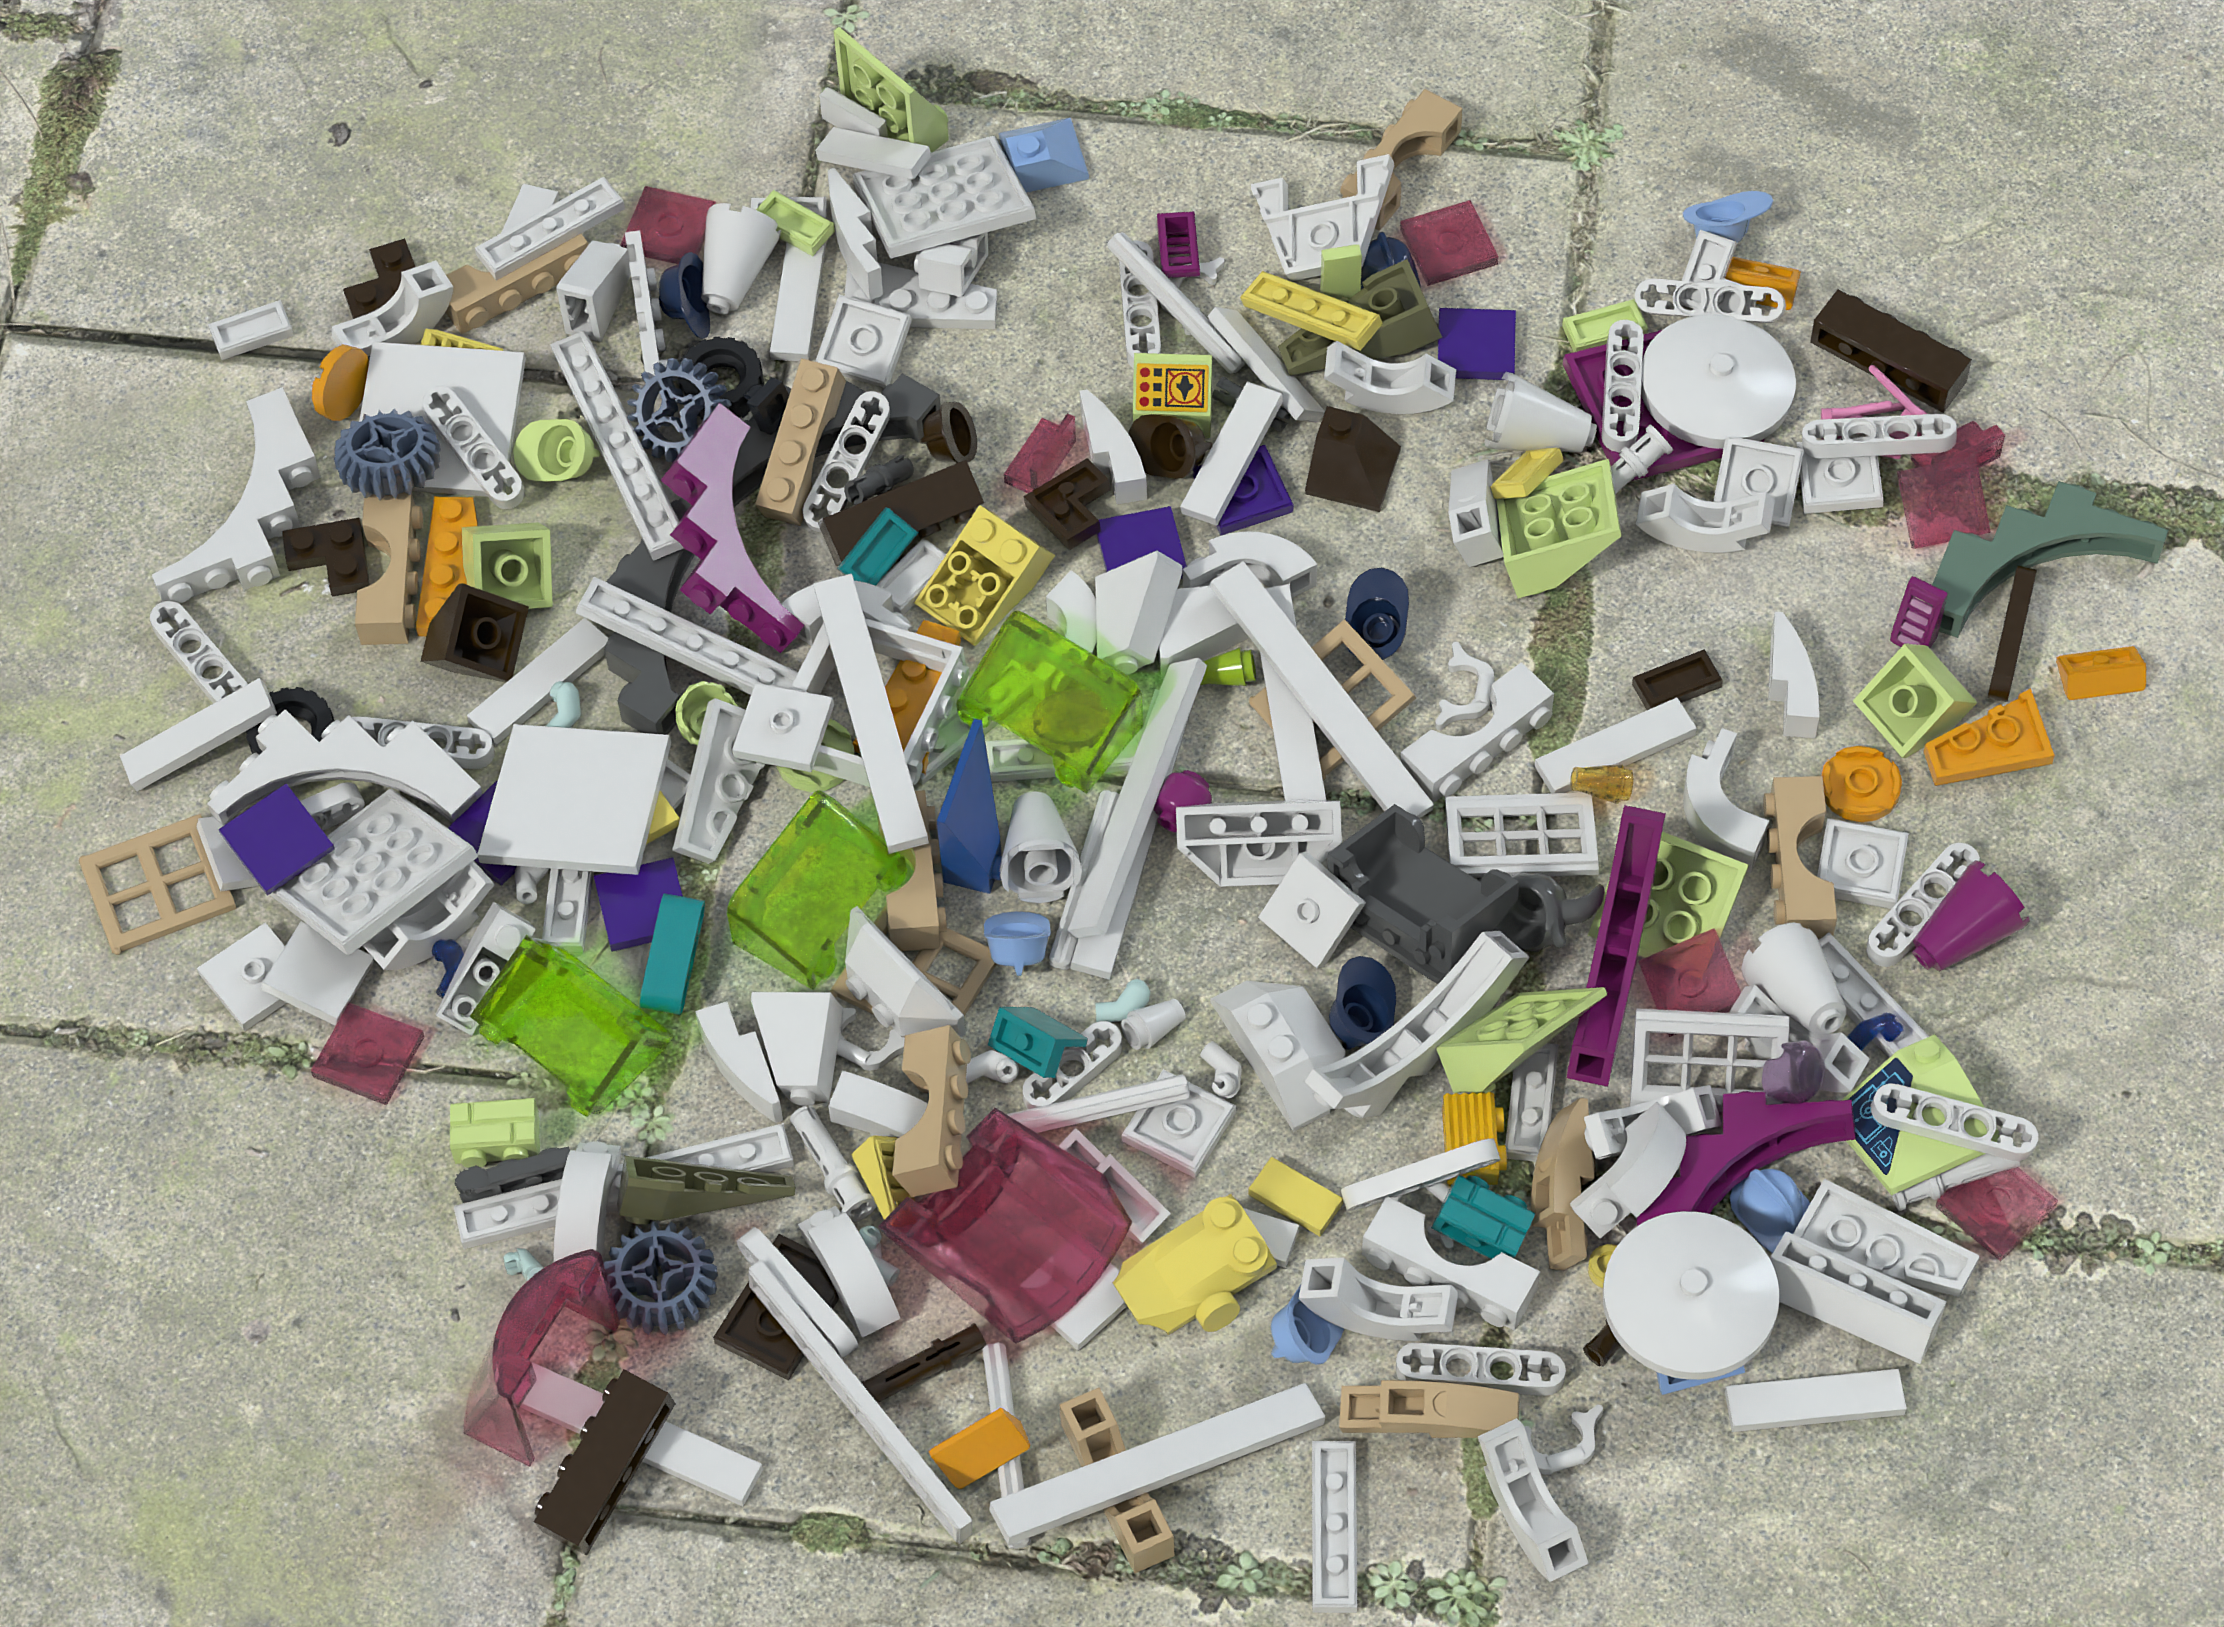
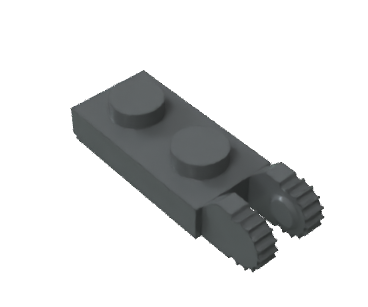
M569 1146L564 1148H547L539 1152L538 1155L520 1160H504L497 1166L486 1170L476 1165L469 1167L468 1170L460 1171L459 1174H456L455 1186L458 1192H460L459 1196L462 1203L562 1179L570 1152Z

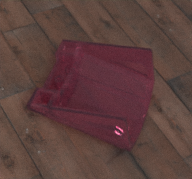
M994 1108L966 1136L972 1148L962 1157L963 1164L962 1168L959 1169L958 1186L926 1194L918 1203L907 1196L878 1227L883 1234L1017 1344L1053 1324L1075 1306L1093 1287L1119 1250L1130 1229L1132 1220L1108 1180L1101 1172L997 1108Z
M593 1249L574 1253L555 1261L536 1273L519 1289L501 1317L469 1392L463 1434L527 1466H531L535 1457L519 1412V1407L537 1381L532 1362L529 1360L563 1307H566L613 1331H616L620 1325L601 1253Z

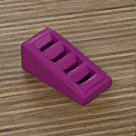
M1195 212L1157 213V236L1161 271L1168 278L1200 276ZM1180 235H1187V236H1188V237H1173V238H1167V237H1166V236H1180ZM1171 245H1189L1181 247H1167ZM1190 254V256L1168 257V255ZM1188 263H1191V265L1169 266V265H1171V264H1188Z
M1912 576L1908 581L1896 616L1890 641L1900 647L1904 644L1925 645L1931 648L1939 634L1948 593Z

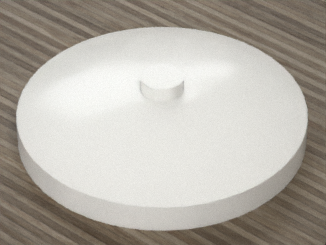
M1698 315L1679 320L1658 333L1650 342L1643 356L1641 395L1645 406L1663 428L1689 443L1708 448L1724 449L1726 436L1761 441L1781 426L1792 406L1796 389V378L1793 364L1788 354L1769 333L1745 320H1738L1725 315Z
M1682 1211L1660 1215L1645 1221L1631 1230L1612 1253L1603 1283L1605 1316L1612 1333L1620 1345L1644 1366L1658 1373L1681 1379L1700 1380L1714 1378L1730 1373L1745 1365L1766 1344L1775 1325L1780 1297L1777 1275L1770 1258L1762 1246L1738 1225L1721 1217L1701 1212Z

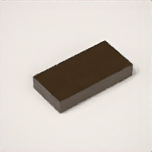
M1705 649L1636 675L1632 679V685L1646 710L1674 698H1678L1680 703L1721 688L1723 682Z

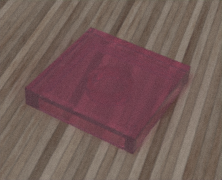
M645 186L626 232L640 230L645 257L679 264L680 259L685 253L693 252L699 255L705 240L706 216L709 208L716 204V202ZM625 235L621 242V247L627 248Z
M1471 200L1400 221L1402 235L1427 286L1498 265L1499 256Z
M1976 455L1897 471L1912 549L1949 542L1954 530L1976 535L1991 533Z
M1715 928L1638 961L1658 1010L1727 1013L1730 1012L1741 994V989ZM1667 1033L1669 1037L1676 1035Z
M348 1003L313 1065L311 1074L313 1078L387 1105L425 1037L423 1030Z
M2017 1167L1952 1187L1937 1200L1935 1207L2001 1262L2056 1207L2058 1200Z

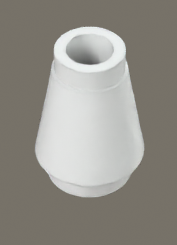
M1173 998L1169 1001L1130 1011L1127 1018L1122 1020L1121 1028L1124 1037L1131 1047L1136 1050L1142 1047L1149 1049L1179 1025V1023L1184 1021L1186 1016L1182 1005Z

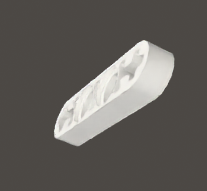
M1134 240L1133 242L1154 263L1151 247L1143 241ZM1119 260L1126 355L1128 364L1134 369V353H1140L1139 340H1147L1148 353L1161 354L1157 298L1150 291L1142 296L1132 295L1128 291L1130 287L1143 284ZM1145 315L1152 321L1147 326L1138 327L1133 325L1131 320L1136 316Z
M1646 279L1638 285L1635 291V302L1638 307L1644 312L1654 315L1680 317L1725 315L1747 322L1773 323L1782 317L1786 308L1785 299L1782 294L1769 287ZM1651 286H1656L1657 292L1671 295L1670 286L1676 287L1673 294L1674 309H1668L1670 302L1658 300L1655 302L1654 307H1650L1649 301L1643 299V294L1650 292ZM1687 289H1697L1701 294V304L1694 310L1684 309L1680 301L1682 293ZM1725 292H1735L1740 298L1738 309L1732 313H1724L1719 308V298ZM1746 292H1753L1750 299L1752 301H1764L1766 295L1770 294L1772 301L1778 303L1777 309H1771L1769 316H1764L1762 309L1750 307L1751 315H1744L1747 308Z
M1630 320L1614 322L1610 327L1606 344L1602 442L1608 449L1618 453L1624 447L1630 448L1636 442L1640 420L1644 335L1642 328ZM1621 336L1628 337V351H1621ZM1624 364L1631 367L1634 373L1629 376H1622L1617 374L1613 368ZM1619 395L1626 396L1632 401V404L1628 407H1619L1613 403L1612 398ZM1618 421H1624L1623 433L1625 436L1617 435L1616 427Z
M435 386L429 389L423 397V408L432 425L497 507L512 509L518 506L525 496V489L514 468L453 390L445 386ZM441 400L442 403H447L452 415L451 418L447 420L443 411L435 407L434 403ZM466 425L473 429L472 436L465 441H457L452 438L454 430L459 426ZM483 453L492 454L495 457L493 465L487 469H479L474 466L475 459ZM500 474L502 481L506 486L512 487L513 492L509 495L505 492H500L498 483L494 478Z
M875 391L865 392L856 400L804 503L803 517L807 526L813 531L821 533L818 522H815L814 513L811 511L813 507L820 509L825 501L824 494H819L821 489L831 497L840 498L838 503L832 498L827 505L829 515L844 510L848 502L844 493V487L835 489L828 485L827 477L829 473L835 469H842L848 473L849 481L860 477L889 421V402L881 393ZM874 402H878L879 411L882 414L880 416L874 414L868 423L869 429L874 430L873 434H870L861 426L853 425L855 421L863 425L866 419L864 405L872 406ZM851 435H860L866 440V448L860 454H850L844 448L846 439Z
M1945 414L1823 419L1809 422L1802 431V447L1804 452L1808 456L1820 459L1941 453L1952 449L1957 440L1956 422L1952 417ZM1896 431H1903L1909 434L1904 439H1894L1889 435ZM1856 433H1864L1869 436L1864 441H1854L1849 437ZM1837 436H1842V440H1837ZM1816 438H1824V440L1820 441L1816 440Z
M164 601L152 609L150 622L156 636L213 704L227 696L224 690L227 686H229L230 691L233 693L248 685L183 606L174 601ZM169 617L171 620H176L179 629L176 633L168 622H163L165 618ZM189 640L201 642V646L196 652L183 653L180 650L181 646ZM210 666L223 668L222 674L215 679H205L202 677L204 670Z
M352 717L374 740H377L378 733V744L382 747L386 746L385 739L395 728L400 725L405 728L410 723V721ZM415 722L431 739L442 738L446 740L447 744L443 750L461 768L482 769L488 766L495 756L492 739L485 730ZM455 741H459L460 746L456 745L457 752L455 753ZM475 744L482 745V748L477 749L476 754H470L469 750L474 749Z
M1954 843L1948 846L1871 931L1866 952L1874 964L1882 967L1894 966L1914 946L1913 939L1944 899V897L1937 899L1928 896L1925 893L1924 887L1931 883H1937L1942 885L1948 893L1965 869L1975 860L1979 861L1978 852L1972 846L1966 843ZM1961 859L1966 860L1967 865L1959 866V868L1954 872L1952 878L1949 875V873L1951 871L1953 861L1959 862ZM1904 911H1914L1921 916L1922 922L1916 926H1908L1901 921L1899 915ZM1894 931L1898 936L1895 938L1893 949L1888 947L1884 951L1878 948L1879 943H1887Z
M1889 1083L1880 1087L1871 1103V1113L1874 1119L1886 1127L2011 1161L2027 1159L2038 1142L2036 1127L2024 1118L1899 1084ZM1889 1097L1896 1099L1897 1109L1895 1113L1887 1111V1104L1885 1103ZM1912 1102L1918 1104L1914 1111L1913 1119L1907 1118ZM1928 1107H1935L1944 1114L1945 1122L1939 1126H1931L1924 1121L1922 1111ZM1971 1118L1982 1121L1987 1128V1134L1979 1138L1970 1136L1965 1131L1964 1122ZM1996 1125L2002 1128L1998 1134L2000 1136L1997 1142H1994L1991 1139L1996 1131ZM2014 1131L2022 1133L2021 1139L2024 1142L2021 1147L2013 1145V1138L2011 1137Z
M1494 1138L1485 1139L1342 1188L1341 1193L1346 1210H1358L1384 1202L1387 1196L1395 1198L1454 1178L1459 1174L1462 1175L1486 1167L1501 1159Z
M753 1227L737 1239V1245L747 1261L754 1265L759 1260H762L841 1359L858 1347L857 1340L847 1325L759 1229Z
M1409 1343L1400 1349L1396 1358V1374L1400 1380L1472 1385L1500 1389L1522 1395H1553L1563 1387L1566 1373L1565 1363L1561 1357L1548 1351ZM1411 1358H1420L1422 1366L1419 1372H1411V1367L1408 1365L1411 1362ZM1435 1358H1441L1439 1375L1433 1374ZM1453 1359H1463L1469 1363L1471 1371L1464 1377H1456L1448 1372L1447 1364ZM1503 1361L1509 1363L1515 1373L1507 1380H1499L1491 1374L1490 1367L1496 1362ZM1522 1364H1528L1526 1381L1520 1380ZM1541 1366L1550 1367V1373L1552 1374L1550 1381L1541 1380L1542 1377L1539 1374Z

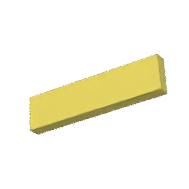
M1264 271L1258 275L1240 297L1243 305L1247 308L1333 341H1339L1359 351L1362 350L1383 324L1380 315Z

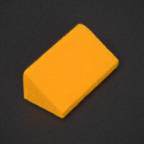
M1732 257L1725 279L1746 286L1773 288L1781 293L1785 299V310H1791L1801 271ZM1770 294L1766 295L1764 301L1756 302V304L1778 307V303L1772 301Z
M2134 646L2056 657L2059 674L2068 700L2138 692L2146 688V663Z
M999 1408L931 1448L929 1454L950 1482L958 1489H963L1030 1448V1442L1021 1421L1005 1409Z

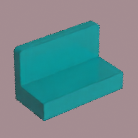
M999 1007L988 1046L1043 1078H1055L1064 1048L1086 1047L1088 1038L1036 1008Z

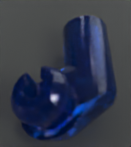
M440 939L434 943L432 948V955L435 957V960L443 962L446 971L436 990V994L442 999L464 955L461 945L453 939H448L447 941Z
M1886 1012L1860 1022L1846 1037L1862 1051L1879 1034L1887 1042H1892L1904 1031V1027L1895 1019L1896 1015Z

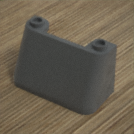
M1396 804L1328 853V870L1366 902L1350 928L1437 984L1459 962L1482 932L1494 931L1518 899L1519 882L1510 874L1498 869H1492L1479 882L1425 847L1424 825L1416 815L1410 814Z

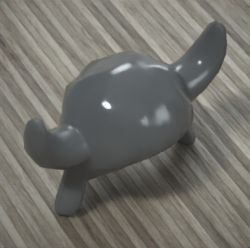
M1526 872L1512 875L1519 882L1518 899L1494 931H1501L1525 952H1539L1553 944L1559 949L1563 948L1566 944V925L1583 923L1590 919L1603 902L1604 887L1599 884L1586 896L1577 899H1567L1564 889L1549 875L1529 874ZM1477 878L1476 880L1481 882L1482 878Z

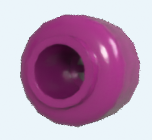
M1184 770L1181 773L1174 772L1168 775L1162 784L1153 808L1155 813L1159 815L1157 818L1158 823L1168 831L1177 832L1176 807L1211 804L1212 795L1209 792V784L1200 775L1189 770Z

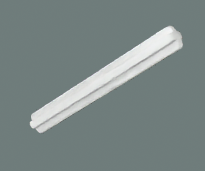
M1116 233L1107 243L1108 249L1228 373H1236L1244 366L1246 362L1214 325L1125 233Z
M1103 790L1099 795L1080 856L1082 864L1080 882L1075 888L1074 884L1071 885L1050 952L1049 963L1054 968L1067 970L1071 966L1078 938H1075L1067 930L1118 800L1119 793Z
M1177 1075L984 1120V1132L987 1141L995 1143L1184 1100L1190 1097V1091L1185 1075Z
M999 1342L987 1344L983 1348L990 1412L992 1413L999 1408H1003L1015 1417L1006 1346ZM1019 1455L998 1467L1001 1497L1024 1489ZM1031 1537L1008 1546L1013 1549L1027 1547L1031 1543Z

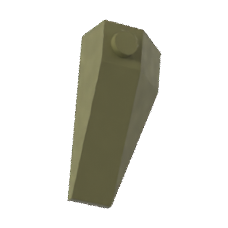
M1408 259L1371 275L1362 282L1364 288L1349 300L1344 296L1339 299L1380 315L1383 323L1361 351L1354 349L1373 360L1406 354L1442 338ZM1301 328L1278 345V349L1289 375H1296L1325 369L1327 347L1336 341Z
M624 1155L617 1208L619 1216H625V1220L628 1222L650 1224L651 1220L663 1221L794 1196L796 1187L792 1176Z

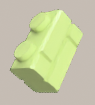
M535 1098L455 1103L450 1105V1150L455 1164H462L467 1168L476 1165L483 1167L487 1162L520 1160L539 1154L540 1117Z

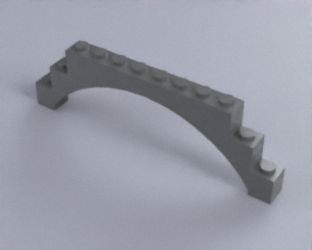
M902 373L893 384H888L881 392L889 402L890 417L878 441L911 438L920 443V439L924 437L925 419L940 409V394ZM846 381L836 415L827 423L822 432L815 458L831 452L856 400L866 391ZM784 385L788 394L790 395L791 388ZM874 402L872 406L864 405L866 419L863 425H860L857 421L853 425L861 426L870 434H873L874 430L869 429L868 423L874 414L879 416L882 414L879 411V403ZM753 416L750 420L744 421L750 426V429L739 448L733 470L732 501L734 508L761 487L779 430L778 427L772 434L760 431ZM851 435L846 439L844 448L866 444V440L860 435ZM682 497L670 503L679 521L691 506ZM641 539L640 544L631 554H626L620 560L616 571L606 582L671 612L682 578L695 555L683 548L653 561L643 539ZM614 632L609 637L604 651L608 670L629 682L623 687L617 700L622 722L640 733L668 735L677 725L675 709L680 695L671 690L667 673L666 655Z

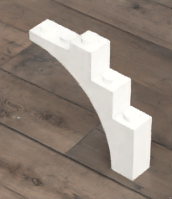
M283 387L246 401L254 425L255 454L251 476L244 493L226 522L203 545L182 560L152 574L162 602L174 601L183 603L193 596L211 589L222 588L229 582L237 579L244 591L254 586L265 585L270 580L280 577L274 555L267 540L282 536V531L301 527L288 491L296 487H304L310 482L321 478L315 456Z
M285 709L278 716L275 714L269 716L259 726V734L256 736V740L263 752L260 755L257 753L250 755L240 766L239 770L241 772L230 783L227 780L220 783L210 794L209 798L211 800L207 805L211 814L223 825L245 807L268 796L284 784L292 787L306 782L342 779L372 782L400 790L428 804L453 823L482 795L481 786L413 720L405 728L402 725L395 728L385 739L387 744L385 747L378 744L350 715L342 722L339 720L332 722L321 735L323 739L318 742Z
M1501 931L1482 932L1443 980L1394 1026L1350 1056L1330 1065L1313 1068L1304 1082L1314 1091V1098L1326 1108H1344L1350 1114L1359 1118L1380 1116L1408 1077L1428 1074L1440 1058L1436 1050L1437 1046L1490 1012L1530 957Z

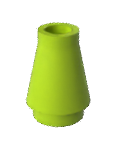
M1239 647L1203 661L1207 667L1200 685L1247 686V682L1256 681V668L1252 649L1242 651V648Z

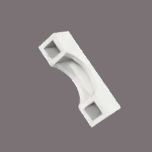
M1521 662L1491 685L1490 707L1493 717L1485 727L1475 733L1464 736L1445 735L1431 729L1401 751L1400 762L1432 803L1442 796H1451L1459 789L1462 781L1473 773L1480 774L1490 765L1492 759L1502 751L1508 752L1515 748L1523 735L1533 728L1539 729L1543 727L1552 716L1554 693Z
M1387 1196L1363 1236L1362 1255L1366 1257L1368 1262L1379 1269H1391L1403 1275L1413 1286L1452 1285L1459 1292L1456 1307L1464 1308L1466 1306L1480 1313L1482 1318L1496 1327L1506 1326L1515 1331L1538 1290L1540 1271L1502 1252L1492 1260L1474 1266L1457 1265L1446 1261L1431 1248L1426 1239L1424 1231L1425 1214Z

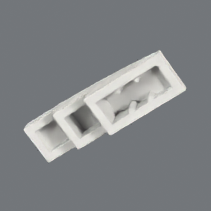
M832 168L827 171L832 222L835 226L838 245L853 278L868 299L873 300L883 295L881 267L877 262L876 239L872 235L871 211L836 169Z

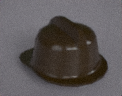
M959 402L942 403L939 410L933 412L925 419L924 437L920 439V443L926 444L930 454L938 461L959 463L967 460V462H970L975 458L978 442L972 417L968 410Z
M1142 415L1133 422L1128 433L1140 456L1144 472L1152 476L1173 479L1185 478L1202 463L1205 452L1212 448V442L1205 441L1203 432L1197 423L1173 416Z

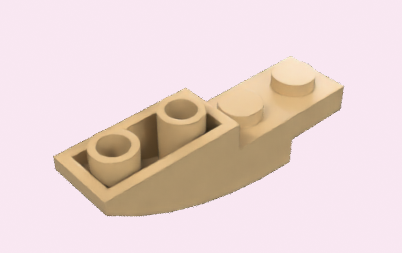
M1586 1098L1577 1099L1556 1114L1541 1143L1532 1181L1531 1211L1536 1214L1531 1226L1546 1228L1549 1269L1564 1271L1587 1257L1588 1239L1584 1230V1221L1573 1211L1570 1205L1581 1194V1186L1594 1179L1595 1158L1585 1139L1586 1124L1584 1117L1589 1116L1588 1099Z
M1381 1380V1386H1341L1339 1428L1342 1433H1429L1431 1438H1478V1436L1516 1418L1519 1420L1520 1395L1515 1392L1487 1387L1427 1381Z

